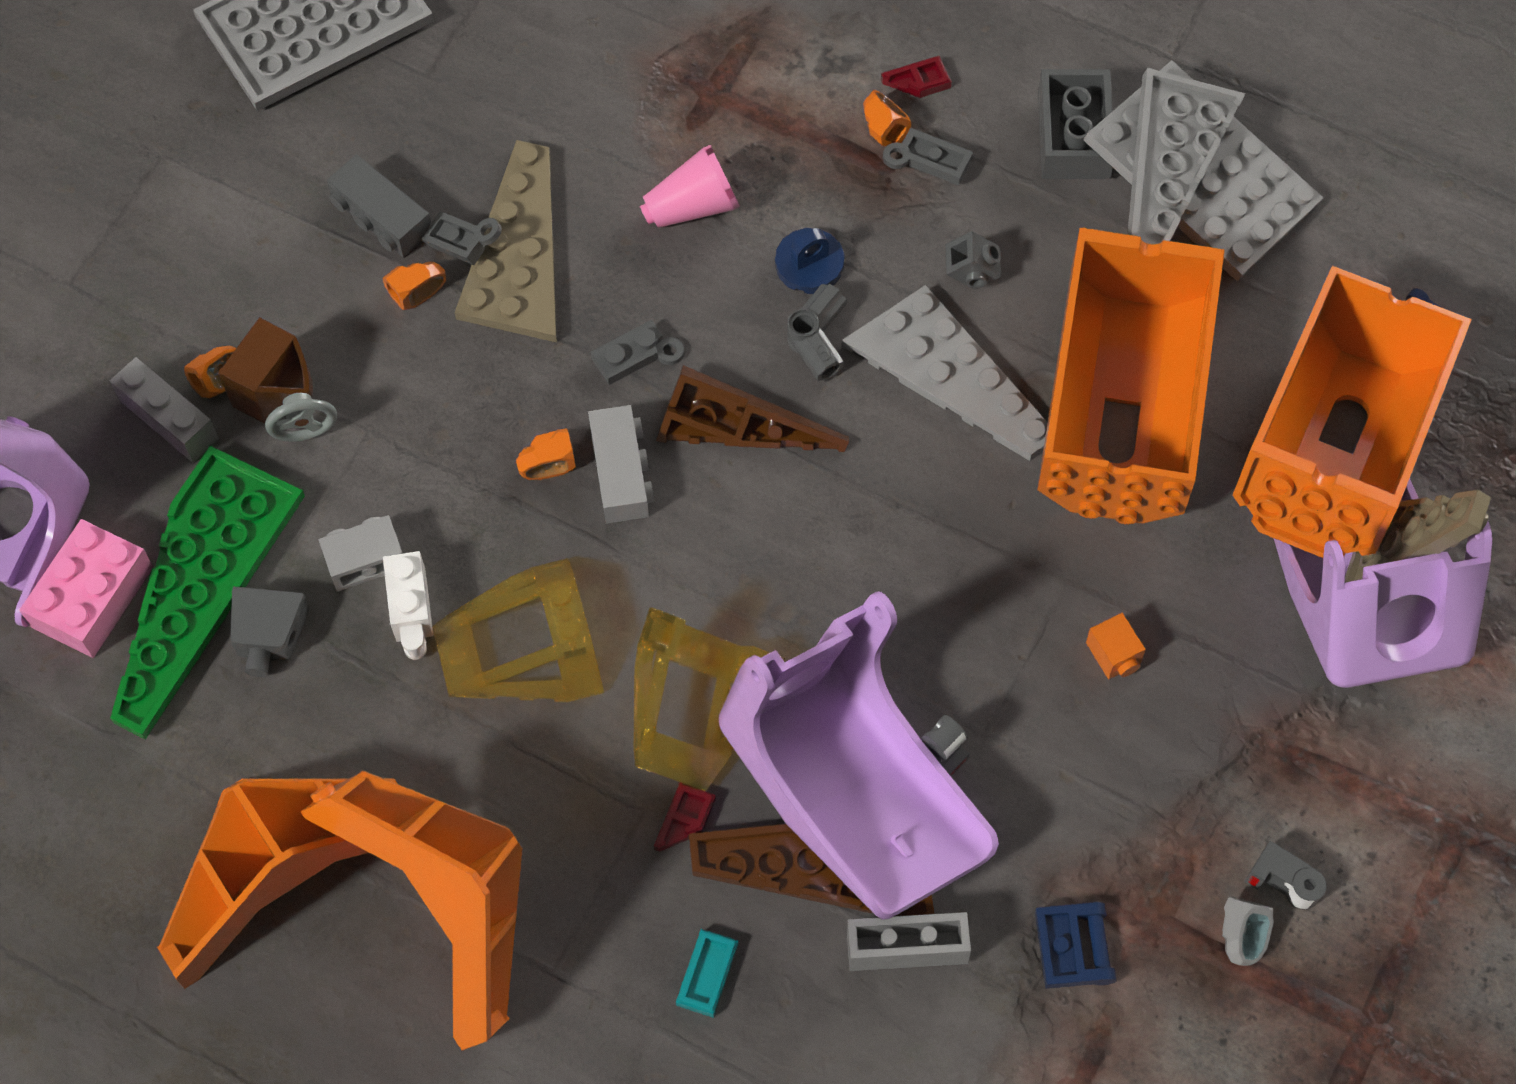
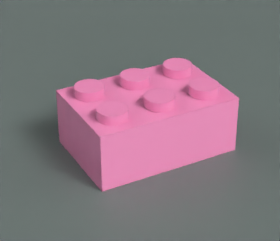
M81 519L19 611L31 628L94 658L154 567L143 548Z

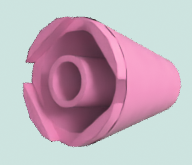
M711 145L703 147L644 195L645 204L640 206L647 223L650 225L655 222L658 228L733 211L740 207Z

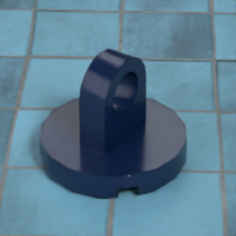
M804 228L793 231L782 239L776 249L775 268L779 279L788 288L795 291L796 289L803 290L807 294H814L821 284L835 285L838 282L844 269L845 255L840 242L832 234L819 228Z

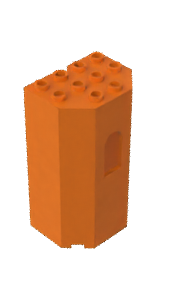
M1079 228L1071 268L1037 488L1039 492L1069 512L1078 513L1080 516L1090 519L1098 517L1115 519L1121 524H1143L1185 513L1196 479L1224 249L1166 240L1159 244H1148L1142 241L1140 236ZM1105 401L1140 406L1134 454L1128 461L1123 463L1109 462L1099 452L1098 446Z
M1332 266L1249 451L1232 495L1240 506H1247L1252 513L1251 522L1258 532L1321 558L1324 557L1325 543L1332 540L1338 541L1343 556L1346 553L1357 551L1362 556L1376 554L1399 507L1472 319L1415 297H1411L1406 301L1398 300L1392 295L1391 288ZM1341 400L1355 401L1362 405L1367 412V421L1353 454L1319 441L1333 405Z

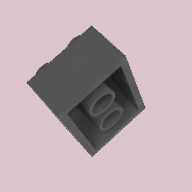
M1041 69L1038 88L1042 179L1111 178L1113 167L1084 141L1087 133L1113 111L1110 69Z

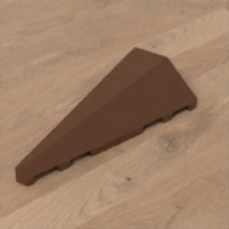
M683 365L656 441L666 443L668 440L688 441L689 444H700L701 442L724 443V446L780 449L782 446L802 447L803 450L812 451L815 448L837 449L838 452H845L849 443V436Z

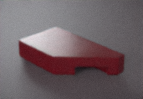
M940 56L881 73L882 84L918 98L951 89L952 81Z
M680 782L655 841L654 850L661 852L688 840L689 834L702 833L716 801V795Z

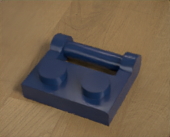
M1093 902L1039 907L1035 909L1046 989L1092 984L1102 986L1117 982L1115 968L1110 966L1103 918L1107 916L1105 903ZM1081 919L1088 920L1095 969H1085L1078 927V920Z

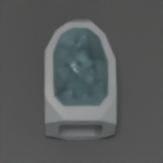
M1229 896L1224 906L1225 917L1222 929V936L1225 939V952L1231 963L1242 966L1252 965L1261 959L1268 948L1274 923L1273 908L1257 902Z

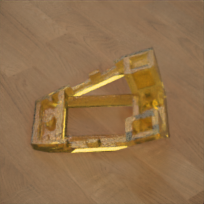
M568 558L534 566L517 573L449 613L432 626L449 697L495 699V696L519 697L520 700L534 701V698L554 699V702H571L604 693L591 635L575 576ZM541 598L553 645L482 672L471 625ZM554 660L558 662L562 680L500 682Z
M650 607L638 642L635 661L633 740L635 766L707 791L732 755L731 750L733 747L725 735L720 741L722 731L719 725V714L729 694L730 684L734 683L739 669L747 658L753 655L761 658L770 652L755 646H739L685 625L686 620ZM669 662L716 679L703 749L656 732Z

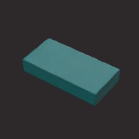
M704 929L700 930L676 999V1006L714 1018L739 945L738 940Z

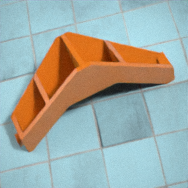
M361 771L335 786L329 782L310 795L313 802L301 811L302 815L312 823L404 871L452 943L453 1038L461 1050L487 1042L510 1019L507 1011L522 860L521 845L508 827L366 771Z
M242 778L222 791L209 828L160 945L157 946L173 975L184 989L197 982L260 909L334 862L369 853L305 819L301 813L303 809L313 802L310 797L313 792L329 782L335 786L347 779ZM386 779L398 784L395 779Z

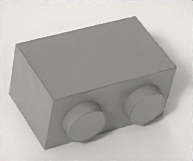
M389 515L371 517L361 525L349 529H336L328 533L326 537L318 539L337 592L385 576L383 557L403 554Z

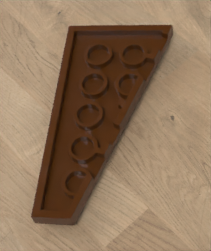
M787 824L689 834L693 876L873 913ZM932 895L894 917L935 914Z

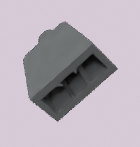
M233 586L231 644L238 656L247 657L246 674L254 677H266L270 660L288 661L291 658L309 612V606L303 593Z

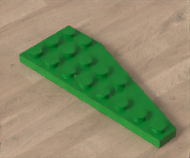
M209 446L170 504L167 514L169 518L165 534L162 533L159 543L158 559L155 568H152L138 617V630L135 640H132L129 649V662L125 676L121 678L110 719L114 724L146 740L232 609L233 586H247L304 499L303 490Z

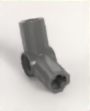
M821 284L801 309L795 310L790 314L787 321V343L789 348L799 353L817 381L824 380L825 382L835 377L844 368V361L824 334L827 327L847 304V299L841 294L840 290L831 284ZM806 329L810 332L801 334L796 331Z

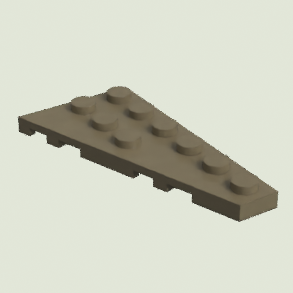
M516 140L489 218H494L500 223L502 227L501 234L495 242L485 245L486 249L475 265H471L455 310L456 320L557 343L549 147ZM492 227L484 232V236L491 232Z
M1480 490L1455 493L1451 499L1445 495L1436 496L1434 501L1428 497L1401 501L1376 554L1362 556L1359 551L1353 552L1345 574V583L1362 580L1363 567L1439 554L1450 547L1454 548L1460 541L1469 536L1479 534L1488 521L1489 516L1486 512L1491 497Z

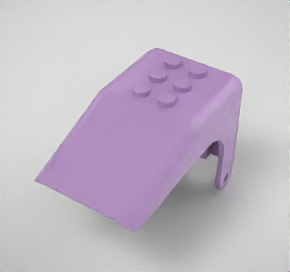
M8 416L6 421L0 419V489L15 487L28 491L33 501V512L28 524L19 533L10 538L0 540V582L9 588L23 591L15 609V622L17 625L28 627V622L19 610L72 533L89 493L90 483L84 471L50 435L29 428L26 422L18 418Z
M1410 478L1401 501L1419 499ZM1488 521L1479 534H1473L1467 538L1464 561L1452 562L1448 552L1443 551L1439 554L1363 567L1362 580L1346 583L1345 574L1353 552L1346 553L1343 556L1338 541H1327L1324 546V557L1321 558L1273 538L1290 596L1326 677L1332 684L1338 687L1350 688L1451 669L1469 663L1474 656L1491 561L1492 532Z
M875 592L867 598L862 606L835 619L817 645L786 662L783 661L776 650L761 658L757 655L747 658L739 669L721 709L719 725L722 733L784 822L877 917L884 920L903 912L986 863L995 855L999 842L993 827L925 746L894 703L886 687L881 671L880 656L884 645L897 625V615L889 598L882 592Z

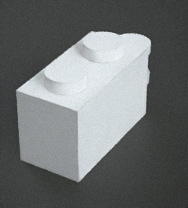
M417 551L384 556L383 564L390 625L396 642L401 641L406 656L417 660L426 654L425 637L434 636L426 570L421 553Z

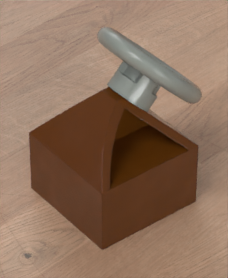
M259 317L218 372L232 407L264 423L267 433L281 441H304L324 434L337 421V411L329 402L311 399L313 381L296 336ZM315 410L322 411L327 415L322 422L313 419ZM293 427H294V428H305L304 430H298V431H286V430H285V429H289V428H293Z

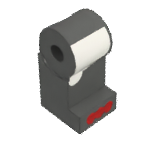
M943 715L937 724L921 737L922 742L950 776L969 759L970 753L962 747V743L968 736L965 730L948 715Z
M1269 841L1244 881L1257 890L1265 882L1285 894L1289 903L1298 909L1314 907L1325 894L1327 888L1326 880L1318 870L1272 841Z

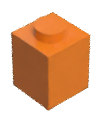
M1123 612L1090 628L1086 640L1087 646L1108 680L1119 674L1121 677L1129 676L1141 667L1140 664L1146 649Z

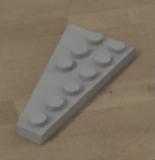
M1150 68L1146 69L1142 76L1127 235L1140 236L1142 241L1148 244H1159L1163 240H1171L1185 209L1190 203L1199 182L1202 180L1225 131L1246 93Z
M926 285L842 340L841 347L850 353L854 351L868 359V364L878 370L883 368L899 378L901 384L944 410L949 408L959 414L964 422L972 427L977 425L992 434L994 440L1025 459L1031 461L1043 453L1048 422Z

